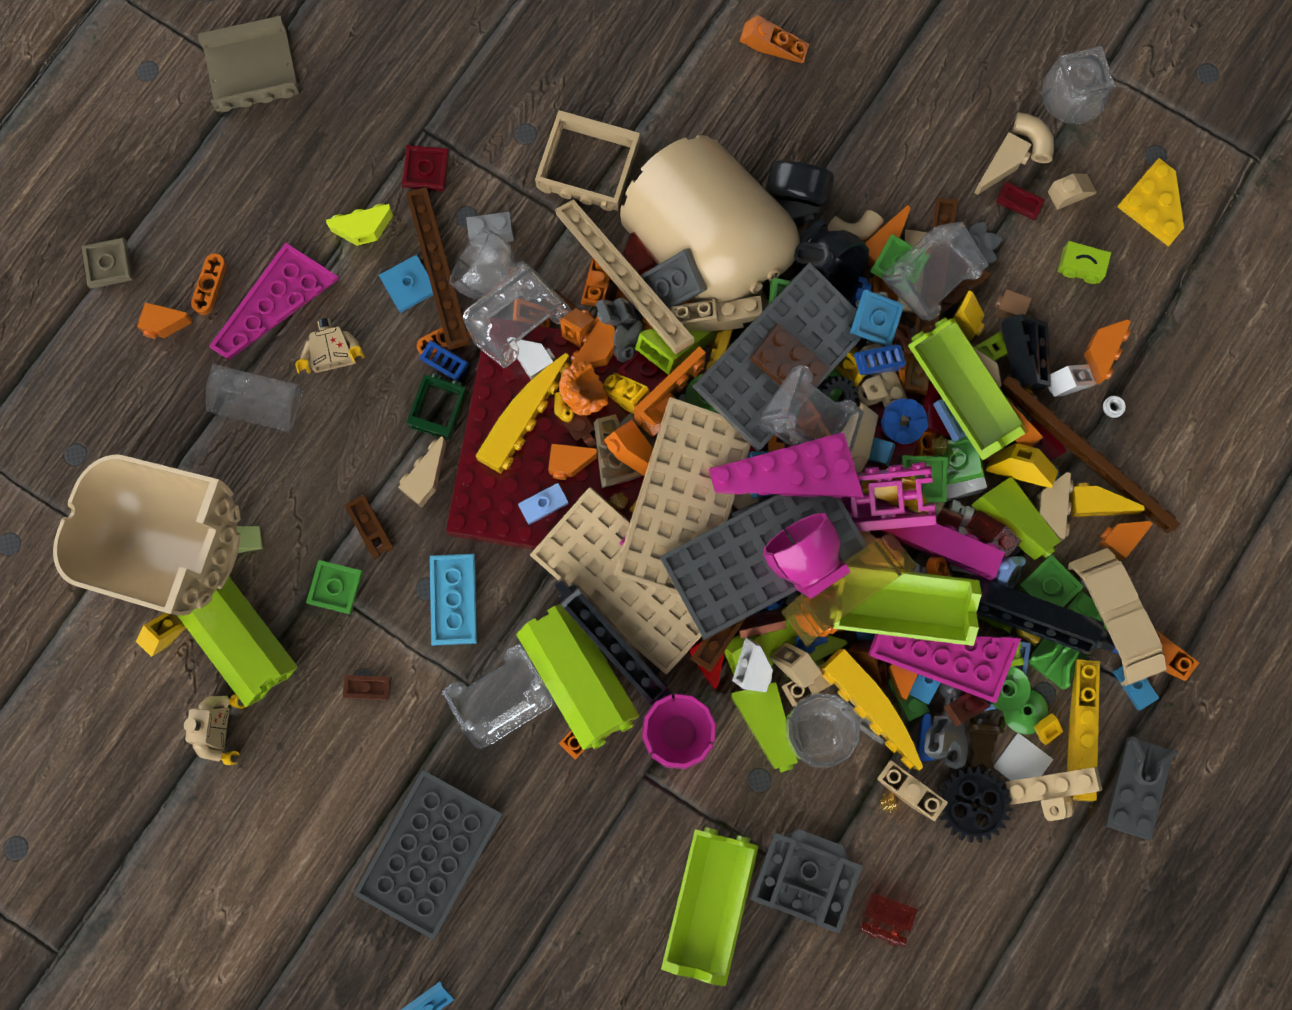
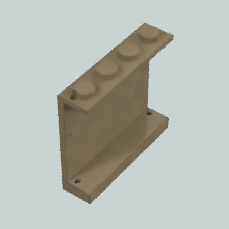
M281 16L198 34L199 42L204 49L213 94L211 103L217 112H228L233 108H246L252 104L260 102L269 103L274 99L291 98L293 95L299 94L287 31Z

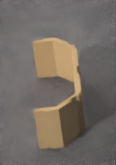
M1108 548L1070 562L1067 570L1069 572L1075 571L1084 580L1122 659L1125 680L1120 683L1121 686L1131 685L1165 671L1166 663L1162 651L1163 646L1122 562Z

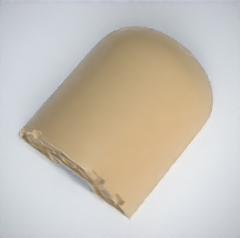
M697 135L695 139L690 140L683 138L660 150L641 168L642 174L637 180L631 181L625 193L627 199L625 205H621V223L658 265L684 249H691L695 263L707 288L706 291L690 299L693 302L715 299L716 303L749 298L762 289L763 285L761 283L766 279L771 281L773 278H778L795 261L794 253L796 247L800 244V237L792 217L717 140L710 139L708 136Z
M124 455L105 456L89 465L74 485L68 500V507L72 509L69 517L61 519L53 545L54 563L61 577L74 586L168 614L188 615L191 614L192 610L196 608L202 609L212 600V594L216 589H222L232 571L241 534L237 533V522L241 520L239 507L233 502L231 497L233 492L219 479Z

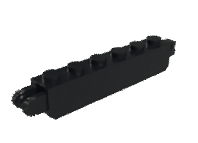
M957 574L952 575V577L979 580L982 595L977 614L1087 655L1093 653L1095 648L1109 651L1115 649L1109 632L1103 629L1104 622L1033 597L1027 593L1011 589L1005 585L989 581L983 577L973 574L970 578Z
M561 577L554 585L561 593L558 598L561 600L563 608L651 705L664 695L672 694V698H674V694L669 690V686L585 591L574 583L569 586Z

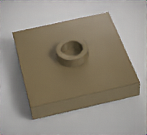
M125 238L82 246L87 286L90 289L133 280L127 240Z

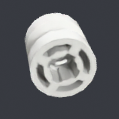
M953 499L949 509L964 515L960 526L966 529L974 513V508L963 506L959 501Z

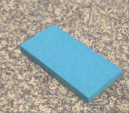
M475 554L430 556L431 645L477 644Z

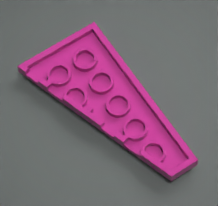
M844 432L709 469L715 493H759V495L833 496V498L855 497V499H864Z
M875 634L868 655L996 703L1021 638L976 636L974 646Z

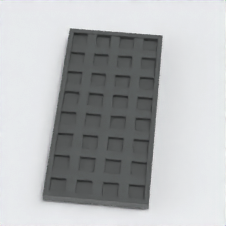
M809 262L692 387L756 451H759L802 403L754 364L750 357L774 326L779 323L830 367L814 388L815 390L862 338L850 333L857 310Z
M777 494L660 556L662 564L703 640L798 591L793 582L779 578L768 566L763 555V548L782 530L785 531L794 545L795 543L786 527L800 519L817 513H826L833 522L840 539L839 561L845 564L870 552L840 498H833V496H780V494Z

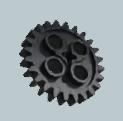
M966 767L965 774L961 769H958V777L949 774L951 782L943 780L942 783L946 788L938 789L943 794L942 798L948 802L942 810L943 815L939 817V820L946 819L947 821L943 827H952L951 835L959 832V840H963L967 835L968 842L970 843L973 842L974 837H976L978 843H982L983 836L987 840H991V832L999 836L997 828H1006L1002 821L1010 820L1011 818L1005 814L1013 810L1006 806V803L1012 801L1010 798H1005V794L1009 792V789H1001L1005 782H996L997 774L989 777L988 769H985L981 774L980 767H975L974 773H972L970 767ZM966 782L972 786V793L969 796H966L962 791V786ZM987 792L992 793L994 796V801L990 805L984 801V795ZM955 795L968 801H975L976 799V804L993 810V814L979 808H973L972 810V805L956 800ZM957 804L962 805L964 808V814L961 817H957L954 814V808ZM980 813L986 819L985 824L981 827L976 823V816Z

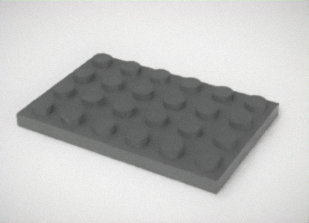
M422 770L353 895L435 940L501 820L503 813L431 773Z

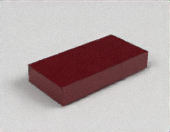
M1006 181L996 203L1035 220L1045 199Z

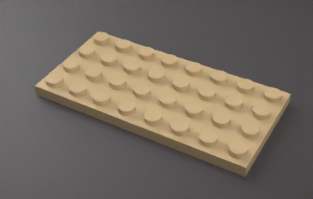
M672 397L669 398L614 575L679 595L660 560V556L728 520L735 494L715 493L709 469L746 459L750 444L720 414Z
M589 487L534 549L530 556L557 580L562 577L569 586L573 583L576 586L579 585L629 642L667 675L700 639L701 634L679 595L614 575L623 547L619 542L626 535L630 521L593 488Z

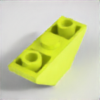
M377 204L371 209H357L351 214L334 215L331 219H327L326 223L331 232L358 246L378 241L392 219L393 212L389 204Z

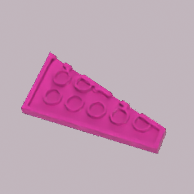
M285 242L209 347L227 360H230L337 282L339 277Z

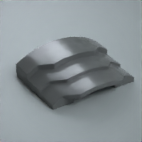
M797 829L785 836L774 832L750 900L840 934L863 866L850 861L843 845L801 829Z

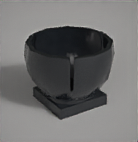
M821 218L800 236V243L811 242L825 245L832 249L834 258L831 265L825 269H816L842 296L848 293L849 290L840 285L833 277L851 290L854 284L858 282L857 276H862L868 263L869 248L857 235L846 230L828 231L827 223ZM796 260L794 261L796 271L799 273L805 265L798 263Z

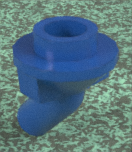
M802 632L797 636L795 646L808 654H812L816 646L828 642L827 637L821 638L819 636L812 638L809 633Z

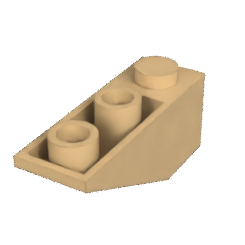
M442 436L438 440L435 439L429 445L427 454L424 457H419L414 463L415 468L410 474L406 473L399 482L400 486L398 488L420 507L426 504L437 489L447 444Z

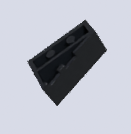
M1024 314L1001 319L1000 324L1013 378L1022 384L1024 390L1029 389L1033 391L1051 387L1048 322Z

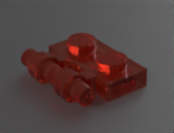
M871 893L864 915L873 918L871 925L862 922L859 931L868 934L870 938L875 939L877 937L888 941L889 945L905 947L907 938L899 936L901 929L911 931L917 909ZM881 921L892 925V931L880 929Z

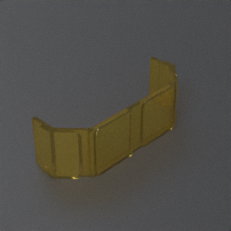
M892 532L875 540L844 562L851 571L812 599L804 594L799 595L781 612L806 647L809 648L811 643L825 630L895 579L909 571L913 572L917 568L916 563Z

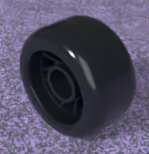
M779 160L772 163L770 167L766 191L778 200L797 201L815 207H824L831 198L834 174L830 170L819 166Z

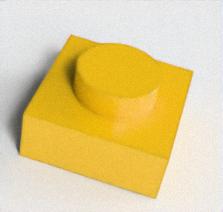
M1052 713L1034 726L1040 741L1044 745H1047L1063 733L1058 718Z

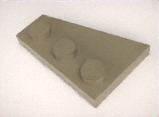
M616 414L599 418L594 422L602 488L637 479L642 475L618 460L604 442L605 438L621 427Z

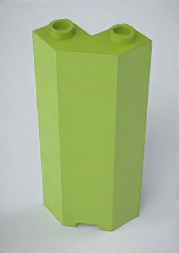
M944 318L935 324L936 329L926 334L921 331L912 337L913 342L908 347L982 460L1027 433L1028 430L954 318L949 320Z
M846 564L851 572L833 584V586H836L834 605L830 606L829 618L833 619L834 629L974 646L979 629L977 609L982 595L979 580Z
M228 577L222 589H216L212 594V600L202 609L196 608L188 615H177L245 707L263 699L273 686L289 679L297 669V665L230 577Z
M559 604L547 610L549 614L537 621L534 618L527 622L516 635L582 749L586 750L591 747L597 749L606 743L605 739L611 733L619 730L625 732L634 726L633 722L639 717V714L599 647L568 614L563 606Z
M705 827L704 831L696 829L694 831L661 970L678 976L695 978L713 985L726 986L759 846L751 844L750 838L737 835L735 840L718 835L719 830Z

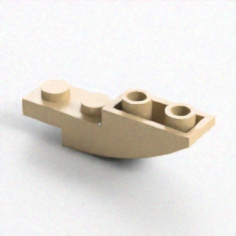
M761 296L716 303L715 299L672 306L671 312L687 330H731L744 328L743 323L754 321L763 312V303Z

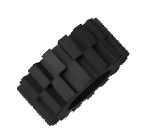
M829 376L828 379L822 381L823 384L817 387L819 392L815 391V395H818L815 403H819L817 407L819 410H823L822 413L828 416L842 417L849 415L848 412L855 410L853 405L857 406L858 404L855 401V398H859V394H855L858 388L853 386L855 383L850 381L849 378ZM835 388H840L844 394L843 401L839 405H834L830 401V393Z

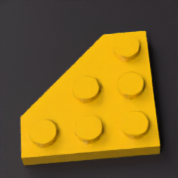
M1158 158L1117 207L1169 247L1184 229L1176 170Z

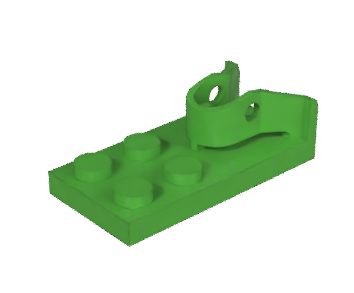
M1081 590L1066 607V609H1071L1103 622L1093 599ZM1043 638L1030 654L1028 664L1063 690L1071 685L1069 682L1074 677L1076 660H1086L1090 654L1087 655Z

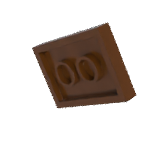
M779 323L774 326L750 357L754 364L800 403L805 402L830 368Z

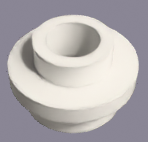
M1110 396L1103 402V411L1109 417L1117 418L1125 412V402L1118 396ZM1110 404L1116 405L1117 410H1112Z

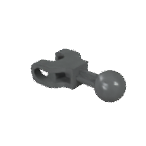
M943 683L939 685V691L945 698L944 706L967 693ZM945 709L943 716H934L933 725L926 732L925 753L933 759L943 758V762L953 769L964 766L968 753V740L964 731L965 722L955 727ZM939 743V749L934 752V746ZM955 750L958 753V757L953 762L952 757Z

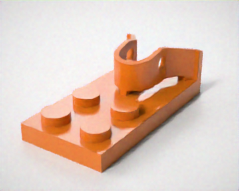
M700 346L634 408V421L649 436L654 437L658 434L669 398H675L674 395L677 392L679 394L682 393L689 385L687 382L691 378L701 375L705 370L703 367L706 352Z

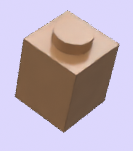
M1006 289L1002 296L998 295L994 305L997 308L995 316L1005 319L1020 314L1026 315L1031 298Z

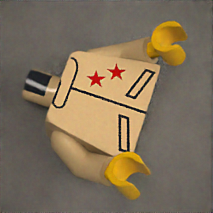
M323 318L317 321L319 331L309 334V340L306 341L300 359L296 361L295 366L298 374L303 369H306L307 373H311L310 365L315 373L356 364L355 358L357 356L365 358V355L360 348L359 342L349 332L342 331L338 326L332 328L330 319Z
M236 694L232 695L231 698H228V696L206 697L197 708L189 710L188 719L184 722V729L186 730L185 740L193 745V749L200 758L218 762L222 760L225 765L238 764L231 761V755H240L239 752L229 751L222 753L225 748L230 707L228 705L239 709L245 708L244 705H238L239 698Z

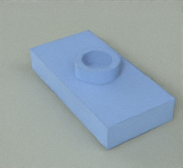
M558 483L518 503L529 525L569 504Z

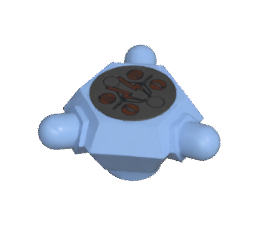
M1022 556L1003 557L996 577L991 581L1013 588L1021 574L1022 566L1026 563V559Z

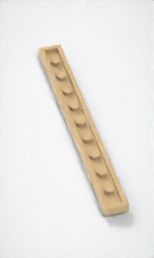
M574 199L555 209L559 219L675 354L694 344V337Z

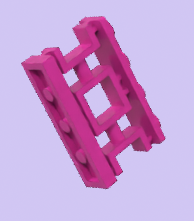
M914 463L909 468H903L902 465H892L888 467V470L870 467L866 468L865 472H857L859 481L877 479V481H869V494H863L864 499L851 497L852 510L848 511L851 518L858 517L857 504L870 503L871 514L874 516L852 518L859 531L937 525L935 503L923 504L921 483L933 482L932 466H926V463ZM925 475L916 477L917 490L903 491L902 478L892 479L895 477ZM897 486L899 506L876 508L875 488ZM918 499L919 511H928L897 514L905 513L904 500Z

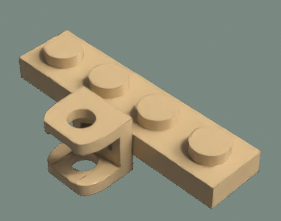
M875 343L863 347L860 352L885 346ZM865 358L867 366L870 367L868 358ZM896 371L870 374L872 378L864 381L858 387V391H855L856 394H859L858 400L860 404L862 403L865 406H871L882 401L884 407H886L893 400L899 398L907 399ZM863 392L866 393L867 399L863 397ZM902 415L899 425L907 426L909 418Z
M1097 767L1006 782V787L1009 789L1008 797L1012 799L1010 805L1041 800L1043 813L1048 821L1061 820L1073 816L1072 795L1102 791Z

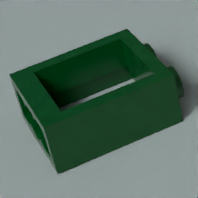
M424 374L406 424L410 429L438 438L442 436L445 440L451 442L468 392L464 384L452 380L450 383L444 381V378L439 375L431 374V376ZM430 387L458 395L447 427L419 418Z

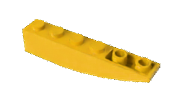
M563 354L548 365L511 401L476 454L478 461L500 474L504 469L507 470L510 467L515 450L519 451L525 442L523 437L527 431H532L537 422L535 420L539 412L543 413L548 404L547 398L550 394H554L557 391L561 375L568 366H571L568 354Z
M838 649L820 667L823 672L822 677L830 685L833 683L839 689L837 693L846 702L850 701L855 706L853 708L855 713L862 719L865 717L871 723L869 725L870 729L878 736L881 734L887 740L885 745L892 752L895 753L897 751L902 756L900 760L908 769L913 768L920 771L923 766L914 743L889 699L845 649Z
M1077 659L1075 663L1068 732L1067 772L1097 767L1100 661ZM1097 792L1072 795L1071 798L1076 801H1097Z

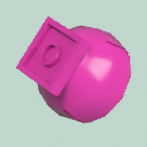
M826 513L813 514L786 527L795 543L794 545L785 531L782 530L763 548L766 562L779 578L793 582L796 589L810 599L851 572L845 563L839 561L840 539L833 522Z
M674 693V698L670 694L655 701L644 716L642 740L648 754H653L651 757L663 766L687 769L703 762L714 746L711 744L716 741L717 725L709 707L692 695Z

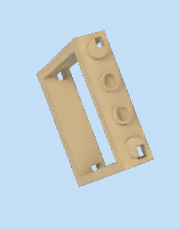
M558 110L535 178L536 187L544 193L553 192L565 199L574 198L586 205L595 204L607 211H618L640 145V133ZM563 128L630 147L614 198L546 179Z

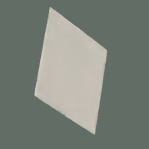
M1017 733L995 763L994 768L1012 781L1042 776L1054 759Z

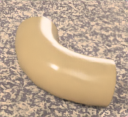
M1018 112L1014 122L1013 134L1022 135L1031 140L1033 144L1031 159L1038 163L1051 162L1054 153V137L1049 126L1040 118Z
M867 210L856 223H848L835 216L828 225V231L846 230L857 235L863 242H866L879 231L884 221L877 213Z

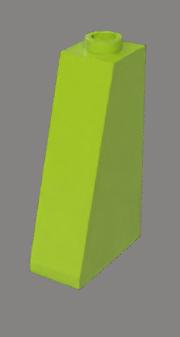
M651 328L639 334L635 349L669 375L699 346L703 349L713 342L717 337L718 331L688 330L694 337V344L675 354L654 328Z
M1012 476L972 504V507L1034 560L1041 555L1044 558L1048 557L1056 551L1054 546L1061 542Z
M786 606L781 608L786 629L768 632L764 635L746 637L761 646L770 666L774 664L769 658L770 655L785 642L792 645L796 641L797 636L805 632L795 616L798 612L790 610ZM740 634L731 640L724 651L733 675L745 638L741 639Z
M776 682L768 685L767 692L743 690L732 693V701L773 769L779 768L780 772L794 769L793 764L798 763Z

